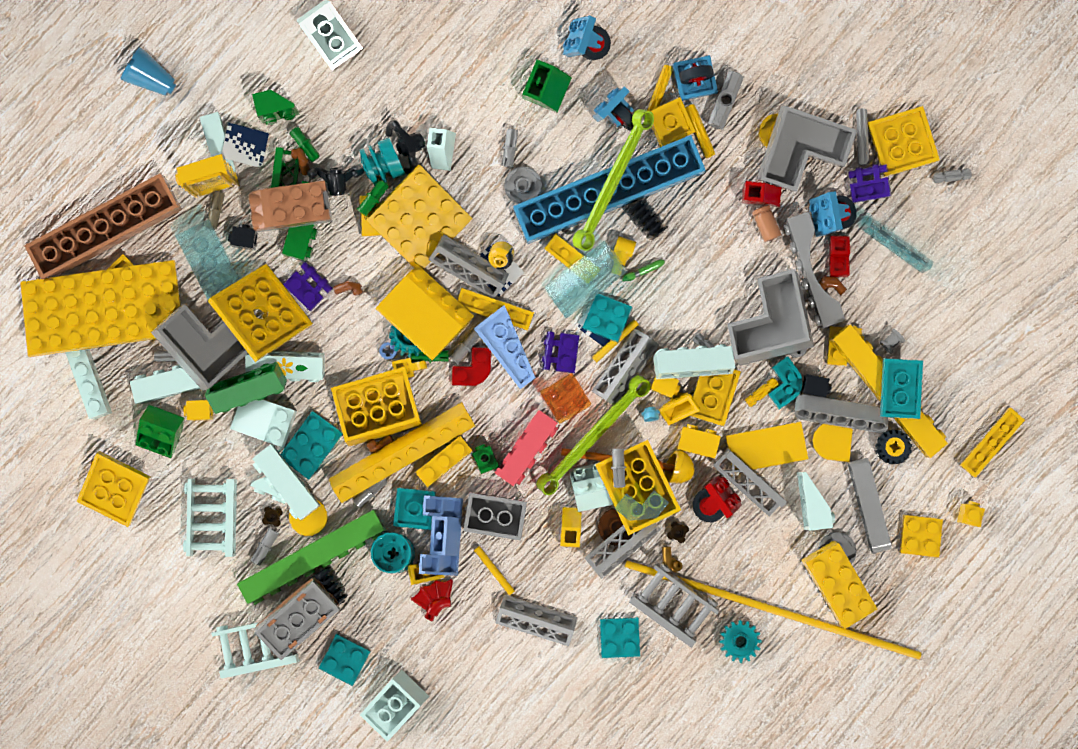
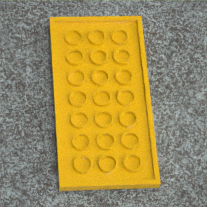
M175 260L20 282L27 353L29 357L153 340L156 338L151 332L176 309L181 307Z

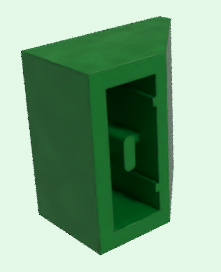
M537 59L523 91L522 99L558 113L572 77L555 66Z
M272 90L252 94L257 117L263 124L272 125L277 123V120H292L296 118V115H300L294 103Z
M148 405L139 420L136 446L171 459L181 436L185 418Z

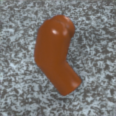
M292 149L291 156L293 159L298 158L301 174L308 175L307 171L310 169L303 149Z
M388 435L378 443L371 439L366 443V446L369 448L368 451L375 453L392 443L394 439L391 435Z

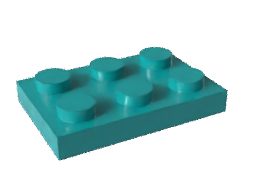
M883 359L880 417L920 419L923 376L922 360Z
M312 411L284 448L281 455L289 466L310 480L343 436V432Z

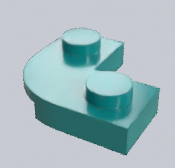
M788 356L772 367L773 371L782 381L780 386L768 394L778 410L794 400L802 389V376Z

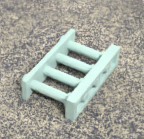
M188 479V483H185L184 492L187 494L186 540L183 542V551L186 552V556H193V550H222V552H225V557L236 556L237 479H226V483L223 485H195V479ZM195 492L223 493L226 495V502H223V504H194ZM194 512H223V514H226V521L223 523H194ZM194 531H222L225 533V541H222V543L194 542Z
M259 622L229 629L228 625L216 627L217 631L211 633L212 637L220 635L225 660L224 669L219 671L221 679L297 663L299 661L298 653L293 654L291 652L282 660L274 658L271 655L270 649L260 639L263 657L262 661L255 662L251 656L246 629L255 628ZM239 631L244 656L243 665L236 666L233 663L227 635Z

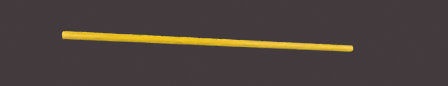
M626 560L625 568L655 576L658 572L654 568ZM665 576L662 578L664 580L670 581ZM677 576L696 590L920 660L922 652Z

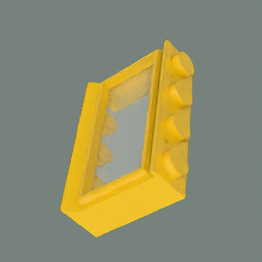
M222 154L176 168L178 173L175 174L177 184L181 185L182 189L184 188L186 192L188 191L189 195L191 194L195 198H198L197 195L203 196L214 191L232 187V184L240 187L236 172L233 171L229 162L223 159Z

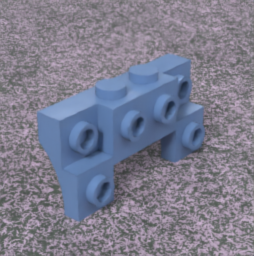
M424 496L423 515L432 516L430 555L420 554L419 574L458 576L463 498Z

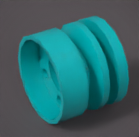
M389 137L378 142L379 151L377 152L369 145L368 148L371 154L368 156L364 148L359 150L363 168L374 186L378 183V176H381L385 183L387 182L385 175L387 172L390 173L393 179L405 175Z
M385 533L379 536L373 542L371 548V559L374 566L385 573H402L408 570V566L413 564L415 558V548L411 540L398 533ZM394 548H396V552H399V555L393 559L390 551H394Z

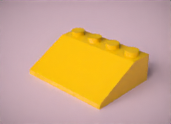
M418 264L375 308L431 360L441 353L468 326L474 317L471 312Z
M405 366L331 388L344 440L348 447L422 425Z
M648 440L624 451V466L626 468L625 487L623 488L614 487L613 469H611L613 467L612 457L595 464L628 535L681 511Z

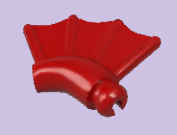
M450 579L446 582L435 580L429 586H421L419 593L411 597V601L427 611L424 615L427 620L434 621L435 616L437 617L442 609L451 607L450 596L453 580Z

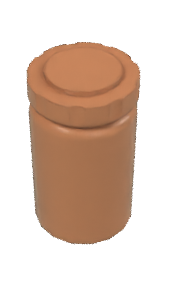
M770 205L760 207L752 212L764 243L782 236L775 217L770 210Z

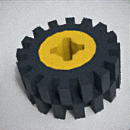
M900 430L886 431L877 439L875 447H877L876 454L878 453V457L885 463H903L909 458V454L912 453L911 439Z

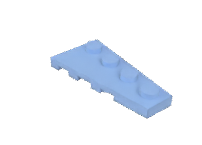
M505 305L474 327L475 331L520 389L536 378Z

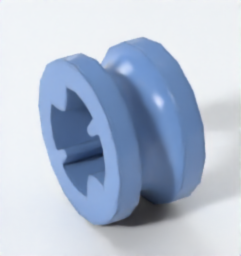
M389 342L382 344L379 350L381 357L386 360L395 358L397 351H394L393 354L390 353L391 356L387 357L386 353H383V349H387L386 346H390V349L394 350L395 345L391 346Z

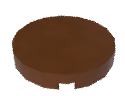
M616 508L605 511L599 519L598 532L604 541L623 526ZM625 530L622 540H630L633 537V533L628 535ZM611 542L610 545L618 546L619 542Z

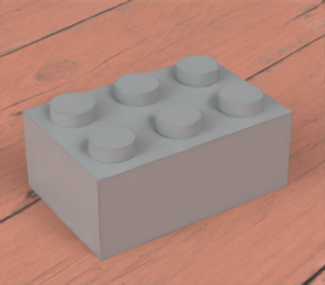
M469 493L463 531L521 541L527 502Z

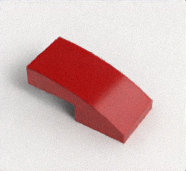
M830 236V277H849L850 236Z

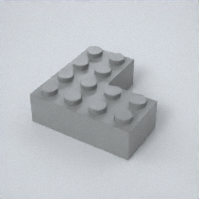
M781 106L756 180L797 192L808 157L838 167H845L857 130L788 106Z
M795 269L758 278L764 314L728 324L734 359L739 366L814 347L800 278Z
M186 305L176 309L151 332L202 391L214 385L248 353L223 320L209 332Z

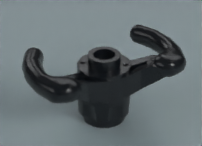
M392 120L386 126L385 135L387 137L392 136L394 130L399 137L396 148L399 154L408 156L410 168H404V173L409 175L418 166L416 152L421 151L425 147V141L420 133L408 134L401 128L397 120Z
M356 165L345 171H342L341 168H331L330 171H327L322 167H313L307 171V174L312 179H315L318 175L327 183L330 195L339 196L345 194L347 190L346 182L352 177L363 175L364 168Z

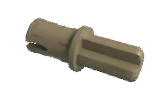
M214 191L211 206L207 209L209 213L205 227L217 230L220 213H223L221 209L225 193Z

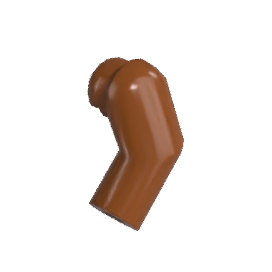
M825 276L819 281L823 290L827 287L834 288L840 296L847 290L836 277Z
M345 281L333 286L336 295L352 290L354 296L363 293L362 285L358 282Z

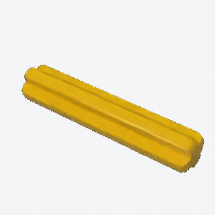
M669 65L663 66L647 111L660 106L673 67Z
M695 104L688 105L685 109L696 131L695 134L705 158L713 157L715 151Z

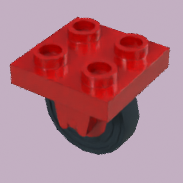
M721 474L714 477L705 486V489L700 490L695 495L693 500V511L704 522H716L724 515L726 518H729L742 506L738 494L733 493L728 480L722 477Z

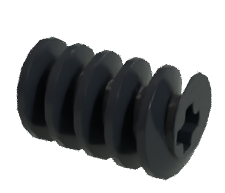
M641 199L628 210L627 214H634L632 220H639L637 227L644 226L641 232H649L646 238H653L654 240L668 228V225L661 227L664 220L657 221L656 219L659 214L652 215L654 208L647 209L649 201L642 203L643 199Z
M331 567L325 568L310 577H315L319 580L327 592L336 598L339 605L345 602L348 594H341L344 587L337 588L340 581H333L336 576L335 573L329 575Z

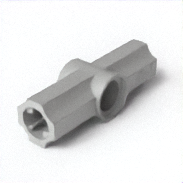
M728 71L708 121V125L720 130L724 129L744 76L740 73ZM726 96L730 98L731 103L724 104L721 98Z

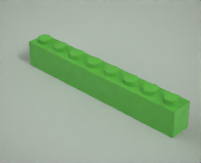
M372 510L237 583V586L247 604L253 602L256 605L264 600L263 596L268 593L273 596L282 591L280 589L281 586L287 584L289 587L297 583V578L303 574L306 578L315 573L314 569L321 565L324 568L332 564L331 559L337 556L339 559L350 554L348 550L353 547L357 550L367 545L365 541L370 538L373 541L376 540L379 536L383 535L382 532L386 529L376 510Z

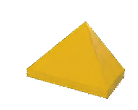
M679 392L677 396H674L659 408V411L667 424L671 425L700 411V407L691 394Z

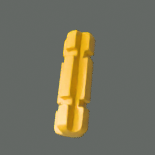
M775 378L768 380L767 384H763L753 392L752 396L749 395L745 399L746 404L749 407L754 406L757 403L756 401H760L771 390L779 386Z

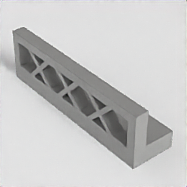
M446 235L442 236L429 258V261L493 299L503 288L509 275L503 270L494 268L489 261ZM439 252L446 257V260H440L435 256ZM453 264H459L463 270L455 269ZM469 274L477 275L479 280H473ZM486 284H492L497 288L493 292L486 287Z
M634 329L592 392L612 406L615 405L628 392L630 380L641 373L659 344L648 335ZM637 336L642 337L638 344H633ZM630 352L629 358L623 361V356ZM619 368L618 374L612 377L614 369ZM608 384L605 393H601L600 390L603 385Z
M727 449L713 464L722 475L769 517L779 506L783 507L787 503L782 496L731 450ZM727 458L732 462V470H723L719 465ZM743 472L746 475V483H737L735 481V473ZM749 485H757L760 488V495L752 496L749 493ZM763 498H772L776 503L767 510L763 506Z
M656 523L639 530L637 534L636 532L633 533V537L630 540H622L623 532L626 530L623 525L584 558L602 579L660 531L659 526ZM611 542H619L618 550L615 552H607L608 544ZM596 554L604 555L603 562L597 567L590 560Z
M504 595L495 623L569 646L578 618ZM502 614L510 616L511 620L501 618ZM526 621L529 622L530 625L525 626L522 625L521 622ZM540 627H545V628H547L549 631L544 632V631H541L539 628H540ZM558 633L567 634V639L560 637Z

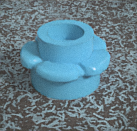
M647 407L641 415L644 417L645 422H652L659 419L660 411L656 410V407Z

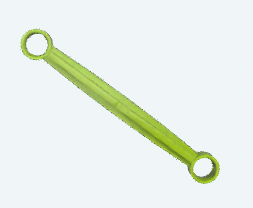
M638 109L634 112L632 117L634 127L607 177L583 230H578L573 236V245L576 248L588 251L593 247L595 242L593 232L623 176L643 130L650 129L654 123L652 112L644 109ZM643 115H645V120L643 124H641ZM586 235V240L582 245V239Z
M641 375L634 376L629 382V391L589 430L551 474L544 473L538 478L536 486L543 494H554L559 487L558 480L594 445L636 397H644L649 393L651 384ZM643 382L641 388L637 390L638 385ZM551 480L550 484L544 488L545 484Z

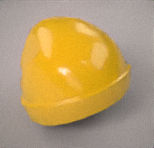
M674 451L667 463L675 464L674 471H665V477L668 483L682 484L693 478L694 464L691 457L684 451Z

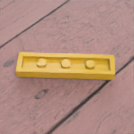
M461 288L457 300L468 311L485 317H489L505 305L513 326L526 331L529 330L534 312Z
M1011 407L1008 408L959 466L973 478H976L1025 419Z

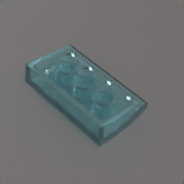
M872 216L861 227L862 231L919 272L924 273L933 266V260Z
M210 219L175 235L207 300L240 280Z
M603 241L546 285L545 289L564 317L568 318L627 273L628 270L606 241Z

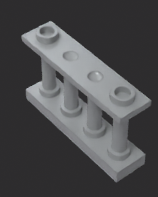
M656 562L654 569L658 572L642 594L633 593L629 603L692 648L697 640L695 632L711 611L718 614V602L711 597L707 599L670 572L671 568L666 564ZM665 576L673 584L660 602L653 606L648 602V597ZM681 588L689 595L673 617L670 616L669 618L664 614L663 609L678 589ZM696 599L705 606L689 628L686 627L684 629L679 625V620Z

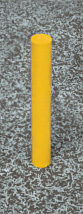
M635 319L624 328L619 342L639 325ZM610 340L592 359L597 363L618 343Z
M478 546L474 552L510 596L515 590L483 549Z

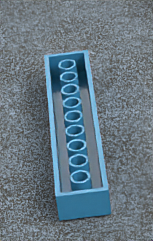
M687 136L630 159L603 214L703 175L706 170L692 136ZM612 167L513 206L527 245L587 221Z

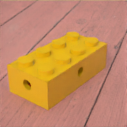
M834 540L802 559L807 571L842 628L846 629L878 610L838 542Z

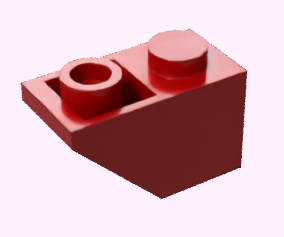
M745 181L743 184L742 203L780 207L782 188L767 183Z

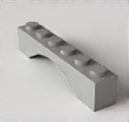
M806 212L786 219L785 225H783L784 231L787 236H790L791 243L789 245L792 253L796 254L797 269L799 272L802 271L804 277L802 284L805 290L808 289L810 295L808 302L811 308L814 307L816 325L824 329L846 321L840 302L833 299L823 290L813 273L810 261V246L815 228L810 213Z

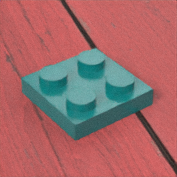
M597 293L582 328L618 343L633 307Z
M397 488L393 526L431 530L432 516L423 515L424 496H436V492Z
M638 617L600 619L601 658L640 657Z
M336 634L318 669L353 686L371 651Z

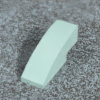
M215 112L201 116L200 121L211 157L222 154L226 134L220 114ZM225 159L232 166L233 171L236 172L234 161Z

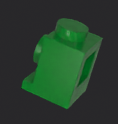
M482 444L475 448L476 452L472 454L481 474L499 467L491 446L486 447L485 444ZM482 455H488L489 459L487 462L481 460Z

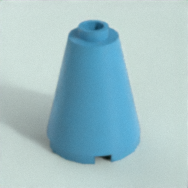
M140 47L132 56V60L126 66L121 76V80L164 96L167 93L171 95L176 87V84H174L175 79Z

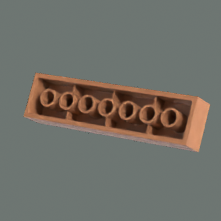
M160 173L24 245L42 280L57 277L182 211V208L165 176Z

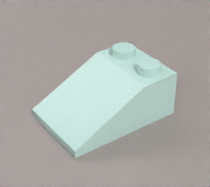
M329 0L322 1L297 19L298 24L331 70L363 49Z
M263 399L255 400L245 406L237 407L230 429L280 447H285L297 411Z
M797 472L804 530L833 528V523H835L834 512H831L829 505L806 472Z
M401 670L373 699L360 716L388 742L430 696Z

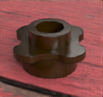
M270 506L265 507L262 523L264 525L271 524L274 527L280 526V517L283 514L282 509H272Z
M676 521L672 522V528L667 533L668 539H675L679 543H684L689 527L687 525H679Z

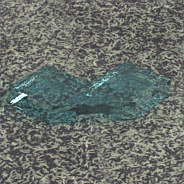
M654 490L642 505L626 493L614 509L629 521L657 518L669 502Z

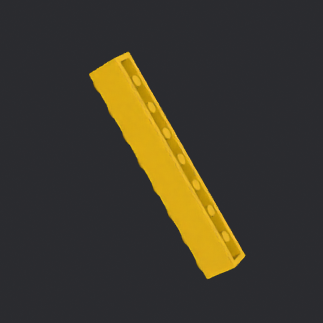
M846 325L829 340L881 402L883 358L880 355L876 356L872 351L874 349L867 340L864 341L860 335L862 333L855 325ZM922 411L920 419L894 418L926 458H932L948 444L945 440L946 435L940 429L937 430L933 426V419L928 414L924 415Z
M461 402L386 445L381 450L372 453L329 478L332 490L340 502L343 503L475 427V424Z

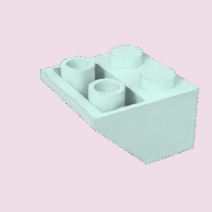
M595 464L569 469L578 512L613 505Z

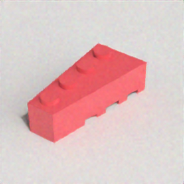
M538 410L523 434L514 444L512 450L495 471V474L512 486H515L516 483L520 485L525 478L523 473L526 468L531 469L537 461L534 458L538 452L542 453L548 445L545 443L549 436L553 438L559 428L556 427L558 423Z

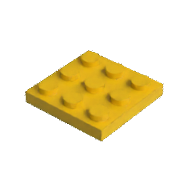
M923 106L868 122V128L880 165L887 164L888 172L883 173L884 177L940 161Z
M98 451L77 502L129 527L151 476Z

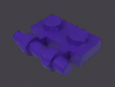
M874 164L873 167L869 168L858 167L856 170L848 172L850 179L857 178V183L850 184L853 203L892 196L889 177L881 178V173L888 172L887 164ZM874 174V180L864 181V176Z
M304 262L301 268L305 273L301 276L296 271L283 285L311 312L324 299L319 292L323 289L329 293L333 288L328 284L329 281L326 278H322L316 272V268ZM310 277L317 283L315 288L307 282Z
M547 331V337L544 339L545 353L542 356L543 370H550L551 363L557 364V372L575 374L579 335L560 333L559 341L554 340L555 332ZM553 346L559 347L558 357H552Z

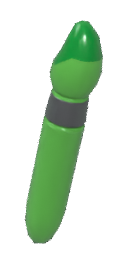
M657 260L634 272H629L625 274L622 281H632L637 277L662 267L665 261Z

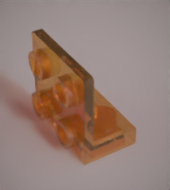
M573 373L539 391L559 425L591 406L590 400Z

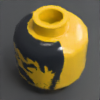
M505 241L496 242L490 249L489 262L496 269H507L513 262L515 252L513 246Z

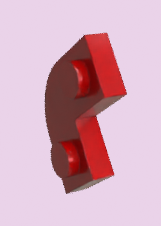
M472 348V367L452 366V386H477L483 383L491 371V350L489 348Z

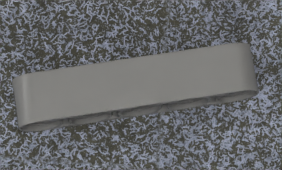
M805 394L798 395L795 399L794 415L797 419L876 433H883L888 430V417H880V407Z
M868 458L848 462L870 551L874 554L892 549L870 462Z

